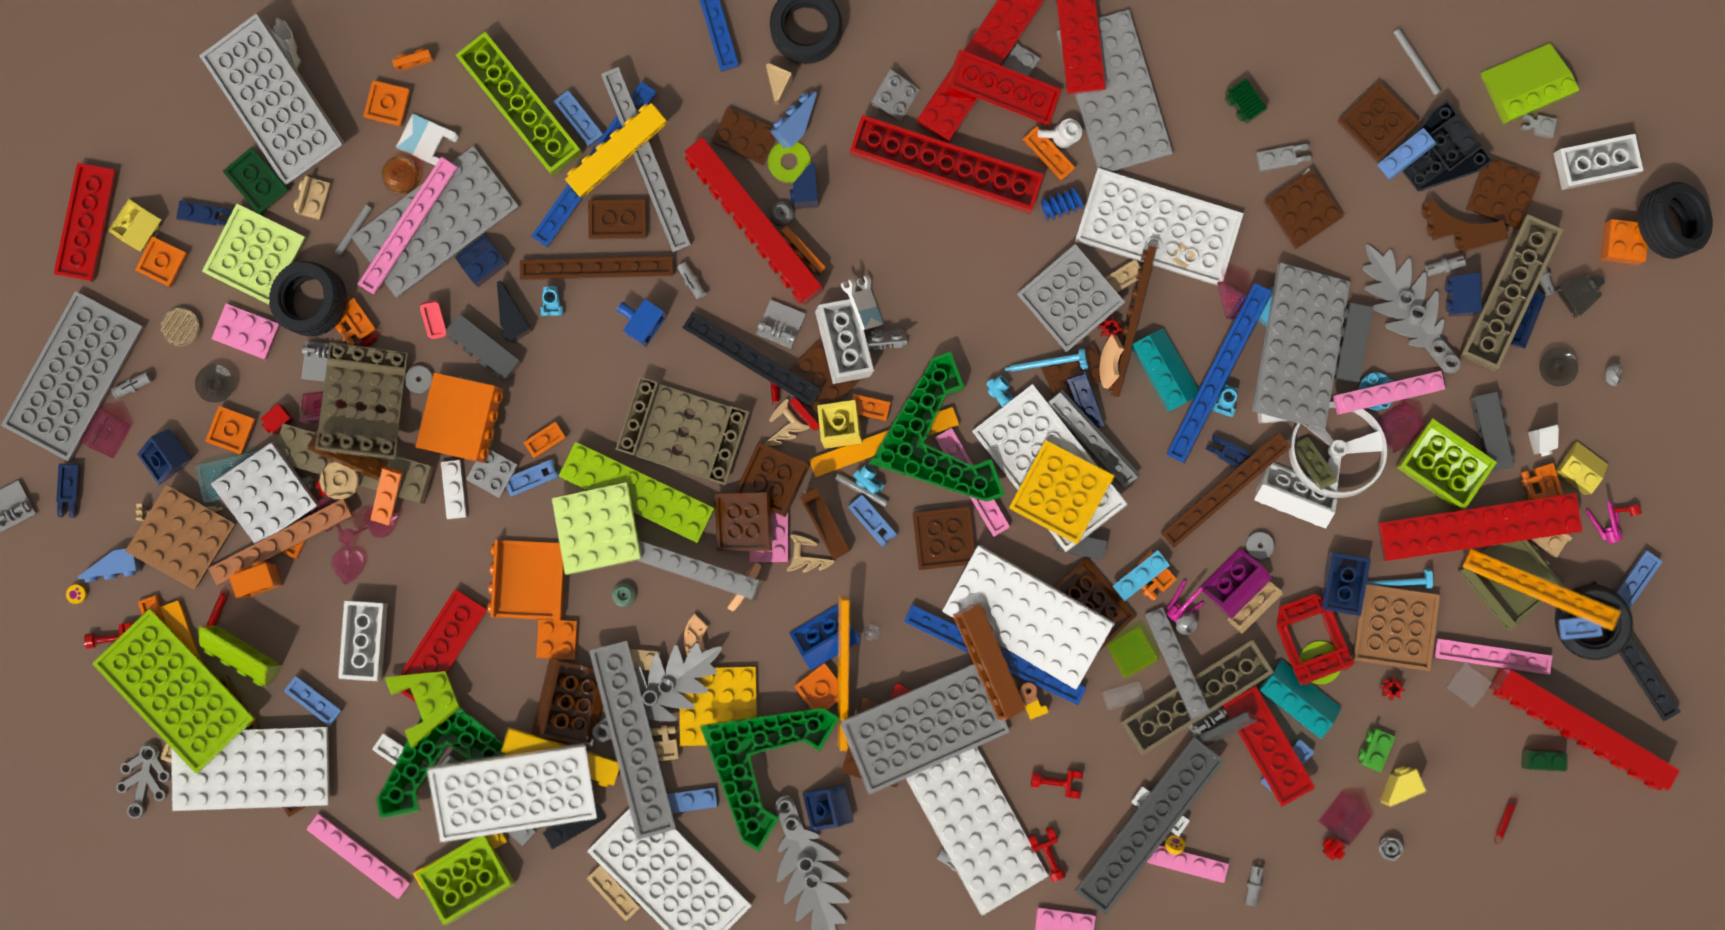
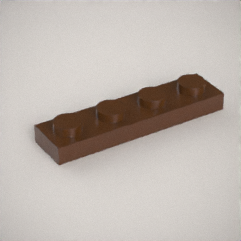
M316 431L307 445V450L377 481L381 476L383 467H387V462L377 457L315 450L318 431Z

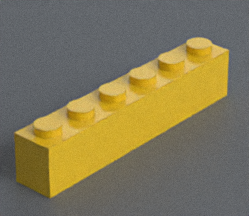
M654 104L642 106L639 109L640 113L635 118L632 116L624 123L625 127L621 130H615L610 135L611 139L608 142L599 144L596 147L597 151L592 156L590 154L581 161L583 164L578 168H572L567 173L568 177L565 180L580 197L584 198L669 123Z
M508 727L501 751L506 756L569 745ZM586 751L591 779L596 780L598 785L608 787V785L614 786L619 771L617 760Z

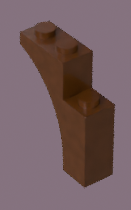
M1435 200L1427 201L1422 205L1421 212L1423 218L1428 223L1427 233L1429 237H1432V240L1435 241L1455 235L1454 244L1460 253L1502 242L1509 238L1504 220L1486 224L1468 223L1446 213Z
M811 486L802 491L803 495L800 496V499L832 559L835 560L850 552L818 489H813Z

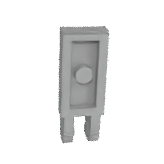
M1309 144L1257 152L1256 159L1259 172L1295 166L1298 163L1311 161V156L1306 155L1296 158L1295 153L1310 149Z

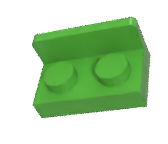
M1377 728L1369 730L1365 737L1366 745L1359 751L1358 763L1381 773L1396 737Z

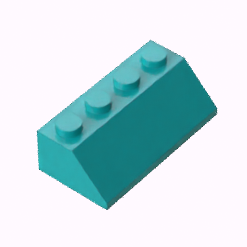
M1164 328L1132 344V352L1167 413L1197 396L1199 389Z
M1280 659L1272 669L1274 673L1266 677L1257 689L1315 737L1322 739L1334 724L1341 707L1311 683L1309 685H1300L1294 670Z

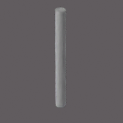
M1400 28L1393 32L1433 94L1437 95L1440 93L1441 90Z

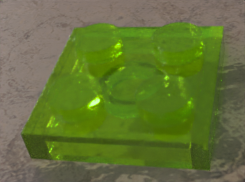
M1140 627L1131 630L1106 645L1124 679L1158 661Z

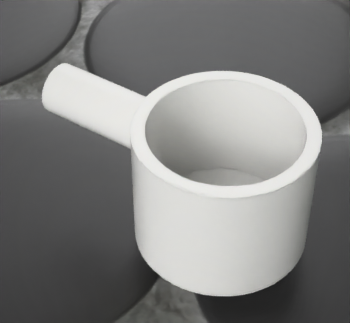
M1065 119L1053 130H1038L1037 135L1039 138H1052L1057 146L1068 148L1081 138L1082 128L1077 121Z

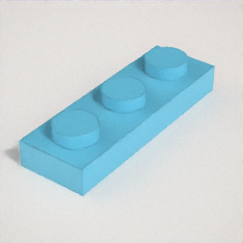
M1157 550L1112 585V587L1125 601L1170 565Z

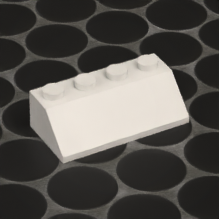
M1272 463L1263 471L1254 498L1255 501L1261 504L1268 505L1325 529L1335 514L1338 499L1323 496L1312 491L1302 483L1293 470L1276 463ZM1307 476L1308 479L1315 483L1311 477Z

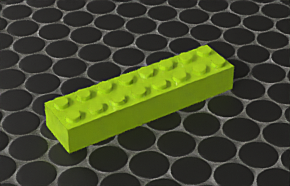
M486 32L482 33L456 54L462 65L552 177L583 154Z
M577 442L574 443L559 474V477L588 491L628 483L634 513L696 543H700L715 511V508Z

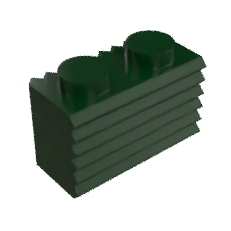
M1246 77L1225 92L1227 104L1234 106L1237 111L1236 116L1241 122L1244 121L1248 124L1267 110V106Z
M1523 749L1521 766L1528 770L1566 772L1568 754L1563 751Z

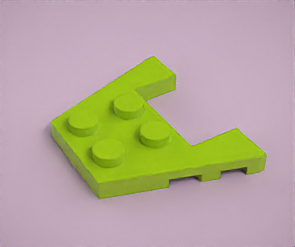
M445 671L385 678L391 695L411 688L423 722L404 730L412 748L423 737L428 736L437 725L442 724L460 708Z

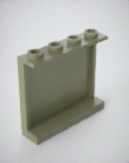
M1527 540L1487 546L1480 552L1565 588L1562 584V578L1557 573L1554 574L1552 572L1550 563L1545 558H1541L1537 547ZM1463 566L1458 570L1506 631H1512L1516 628L1519 621L1544 602L1463 568Z

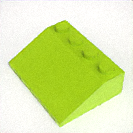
M1551 43L1480 73L1503 125L1568 98L1579 91L1571 71Z
M1431 419L1395 468L1458 511L1467 508L1497 462L1436 420Z
M201 626L199 628V643L204 648L206 654L212 657L216 655L221 658V663L228 667L234 666L237 668V673L245 677L247 675L252 677L253 682L261 687L263 685H271L282 667L281 664L219 626Z
M485 835L477 836L416 873L443 925L453 923L516 885L507 867Z

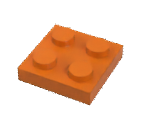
M372 80L363 117L402 127L411 90Z
M152 236L135 271L168 287H172L188 253Z
M218 406L205 442L243 455L256 419Z
M538 619L536 658L575 660L578 621Z
M825 663L794 686L811 709L824 708L827 710L838 702V679Z

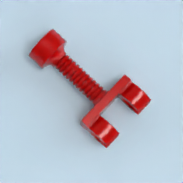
M134 623L119 624V634L98 637L94 633L85 634L84 644L86 649L96 648L97 644L115 642Z
M1067 770L1065 780L1045 778L1039 772H1032L1031 787L1039 788L1042 784L1065 787L1064 797L1080 799L1081 792L1070 790L1071 778L1083 780V772Z
M1051 827L1045 830L1049 841L1038 845L1035 835L1029 836L1028 840L1033 852L1043 849L1052 870L1049 876L1052 882H1056L1065 878L1066 874L1064 869L1058 868L1052 850L1049 848L1050 845L1058 842L1055 832Z

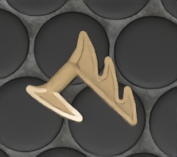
M788 399L778 406L769 421L773 422L780 415L784 414L790 423L764 443L767 446L782 445V442L777 441V439L797 438L796 435H791L788 432H802L810 428L808 425L802 424L788 407Z
M790 535L794 541L792 562L787 568L788 572L797 570L805 564L808 565L803 569L804 573L812 570L819 564H822L818 568L821 571L834 563V560L801 557L802 545L817 546L818 544L802 536Z

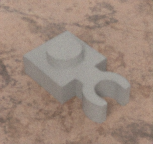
M1530 115L1522 117L1523 120L1529 122V125L1520 126L1521 130L1533 129L1532 135L1553 138L1557 119L1537 115L1535 120Z

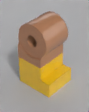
M1032 683L1022 684L1019 693L1023 697L1029 719L1049 713L1046 705L1040 706L1036 696L1037 689Z

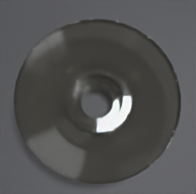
M1555 348L1546 352L1541 358L1539 364L1540 374L1550 385L1565 386L1575 379L1578 373V362L1570 351L1563 348ZM1554 365L1559 366V371L1554 370Z
M208 365L196 377V391L202 399L208 402L217 403L224 401L233 391V376L227 368L221 365ZM215 381H219L220 383L219 387L217 388L214 387Z

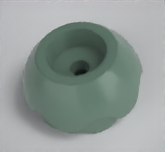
M620 583L614 587L612 599L618 606H629L635 600L636 591L629 583Z

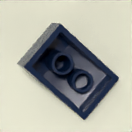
M1328 552L1324 576L1323 610L1361 616L1371 559Z

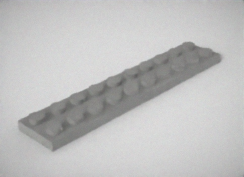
M624 641L589 650L637 840L675 830L628 642Z

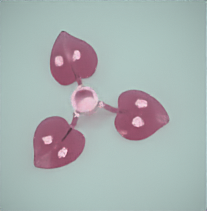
M329 499L317 501L319 505L310 510L308 515L310 516L335 503V501ZM373 507L367 510L363 517L368 525L356 531L351 528L342 530L340 524L336 525L339 532L338 539L348 549V551H337L332 558V568L343 584H348L356 579L364 568L365 560L363 554L360 551H352L350 546L356 540V534L369 528L370 533L375 537L384 538L388 536L395 528L399 516L398 512L394 510L389 526L370 520ZM331 527V528L325 530L324 532H328V531L332 530L333 527Z

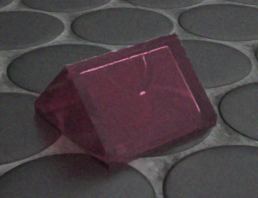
M1219 281L1217 284L1226 319L1236 320L1248 293L1229 282Z
M323 392L303 394L300 422L306 424L319 422ZM343 401L338 402L336 406L344 409Z
M1404 400L1376 419L1384 433L1386 443L1394 453L1415 440L1425 428L1420 414Z
M99 408L81 442L97 452L115 458L132 424Z
M1341 791L1318 822L1349 846L1373 815L1361 804Z

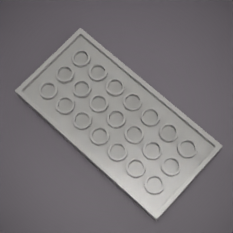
M1126 10L1098 18L1105 91L1075 94L1097 169L1115 172L1172 155L1173 152L1130 11ZM1057 30L1056 35L1062 51L1060 30Z
M260 13L254 14L199 55L284 185L290 184L345 145Z
M474 146L451 162L458 167L457 171L384 280L396 298H399L520 208ZM422 185L351 236L370 263H372Z
M1284 263L1277 264L1252 412L1318 429L1326 428L1341 340L1340 331L1344 322L1343 313L1347 304L1350 287L1349 281Z
M75 291L1 426L71 462L144 327Z
M974 663L840 721L868 794L879 791L1010 732L1006 721L998 720Z

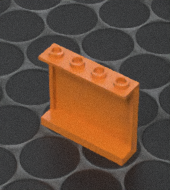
M434 373L415 447L485 464V460L489 455L490 440H492L494 435V424L498 418L499 403L503 398V389L489 384Z
M495 540V544L491 546V555H494V563L490 564V574H493V580L489 583V594H492L491 601L488 602V613H491L490 617L562 620L565 570L560 543Z

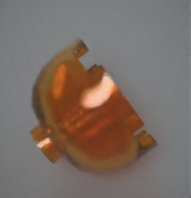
M392 157L386 161L382 168L383 183L394 194H409L420 184V169L408 157Z

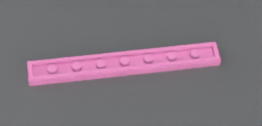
M441 156L358 282V285L374 295L377 293L457 171L458 167Z

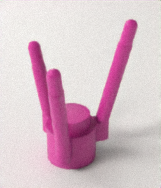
M1607 501L1612 526L1605 528L1606 532L1602 530L1589 509H1586L1587 515L1600 533L1602 540L1607 539L1608 544L1623 540L1618 512H1613L1610 501Z
M1183 580L1171 603L1166 607L1168 609L1166 615L1176 623L1177 619L1181 618L1186 612L1185 608L1203 591L1202 587L1182 606L1179 604L1174 606L1186 584V580ZM1200 602L1186 613L1195 612L1204 605V602Z

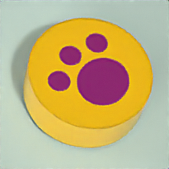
M72 585L66 591V598L73 604L83 603L87 598V590L82 585Z
M1171 835L1165 842V848L1169 853L1179 855L1185 848V842L1181 837Z

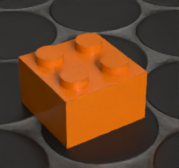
M1611 219L1604 223L1600 260L1640 265L1646 262L1647 244L1641 236L1638 222Z
M269 561L252 564L253 568L245 569L243 567L234 570V574L229 576L236 598H248L283 585L276 564L269 563Z

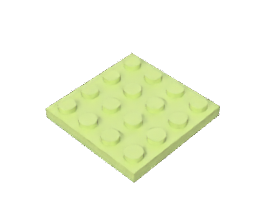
M236 204L202 272L269 304V292L273 280L282 269L295 262L306 237Z
M628 483L552 498L566 575L642 559Z

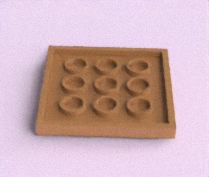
M166 484L125 551L194 590L235 523Z
M1366 584L1362 613L1357 618L1352 660L1430 671L1440 595Z

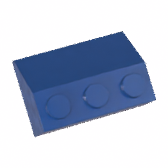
M839 603L789 633L810 670L838 655ZM849 622L850 648L861 640Z

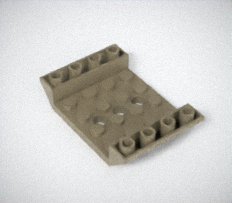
M329 343L315 450L395 459L407 352ZM343 401L347 404V407L340 409L336 404ZM358 404H364L367 407V409L365 411H359L356 409V406ZM382 406L386 409V412L379 414L375 409Z
M639 376L615 450L726 485L749 412L661 385L658 382ZM693 409L695 411L694 418H685V411ZM681 427L689 429L687 437L679 436L678 431ZM675 445L683 447V453L679 456L673 454L672 450Z

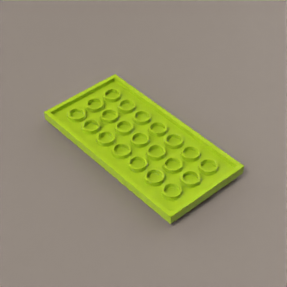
M152 609L144 613L92 663L195 774H199L255 720L248 710Z

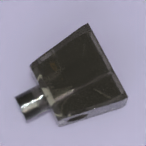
M1586 273L1555 287L1554 290L1572 316L1576 318L1587 311L1602 296L1598 288L1605 284V280L1600 274L1591 279L1589 274Z

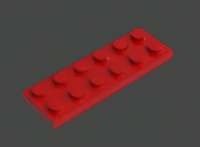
M1056 0L1067 95L1105 91L1095 0Z
M958 50L946 85L948 88L1046 126L1050 125L1062 90L963 50Z
M77 163L53 274L84 281H94L117 173L116 170Z
M454 589L399 676L441 671L448 673L488 609L457 589ZM411 688L400 692L416 702Z
M1256 686L1222 705L1230 720L1245 712L1255 715L1257 722L1237 732L1281 807L1316 788Z

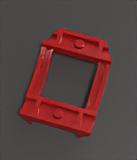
M1312 594L1280 606L1276 626L1300 685H1309L1312 681L1342 670L1346 671L1355 665L1348 652L1333 611L1322 609L1323 600L1317 594ZM1321 614L1335 651L1301 663L1287 626Z

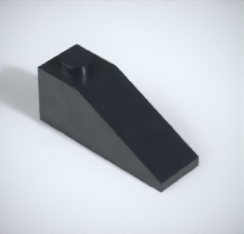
M499 280L497 282L500 325L503 328L501 333L506 341L510 339L514 343L533 330L503 282Z
M595 802L596 819L556 824L543 832L552 850L606 819L597 802Z

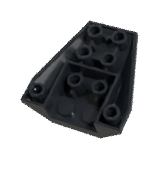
M1447 99L1430 112L1416 132L1418 133L1424 128L1436 142V145L1402 172L1415 189L1420 192L1477 173L1490 164L1493 159Z

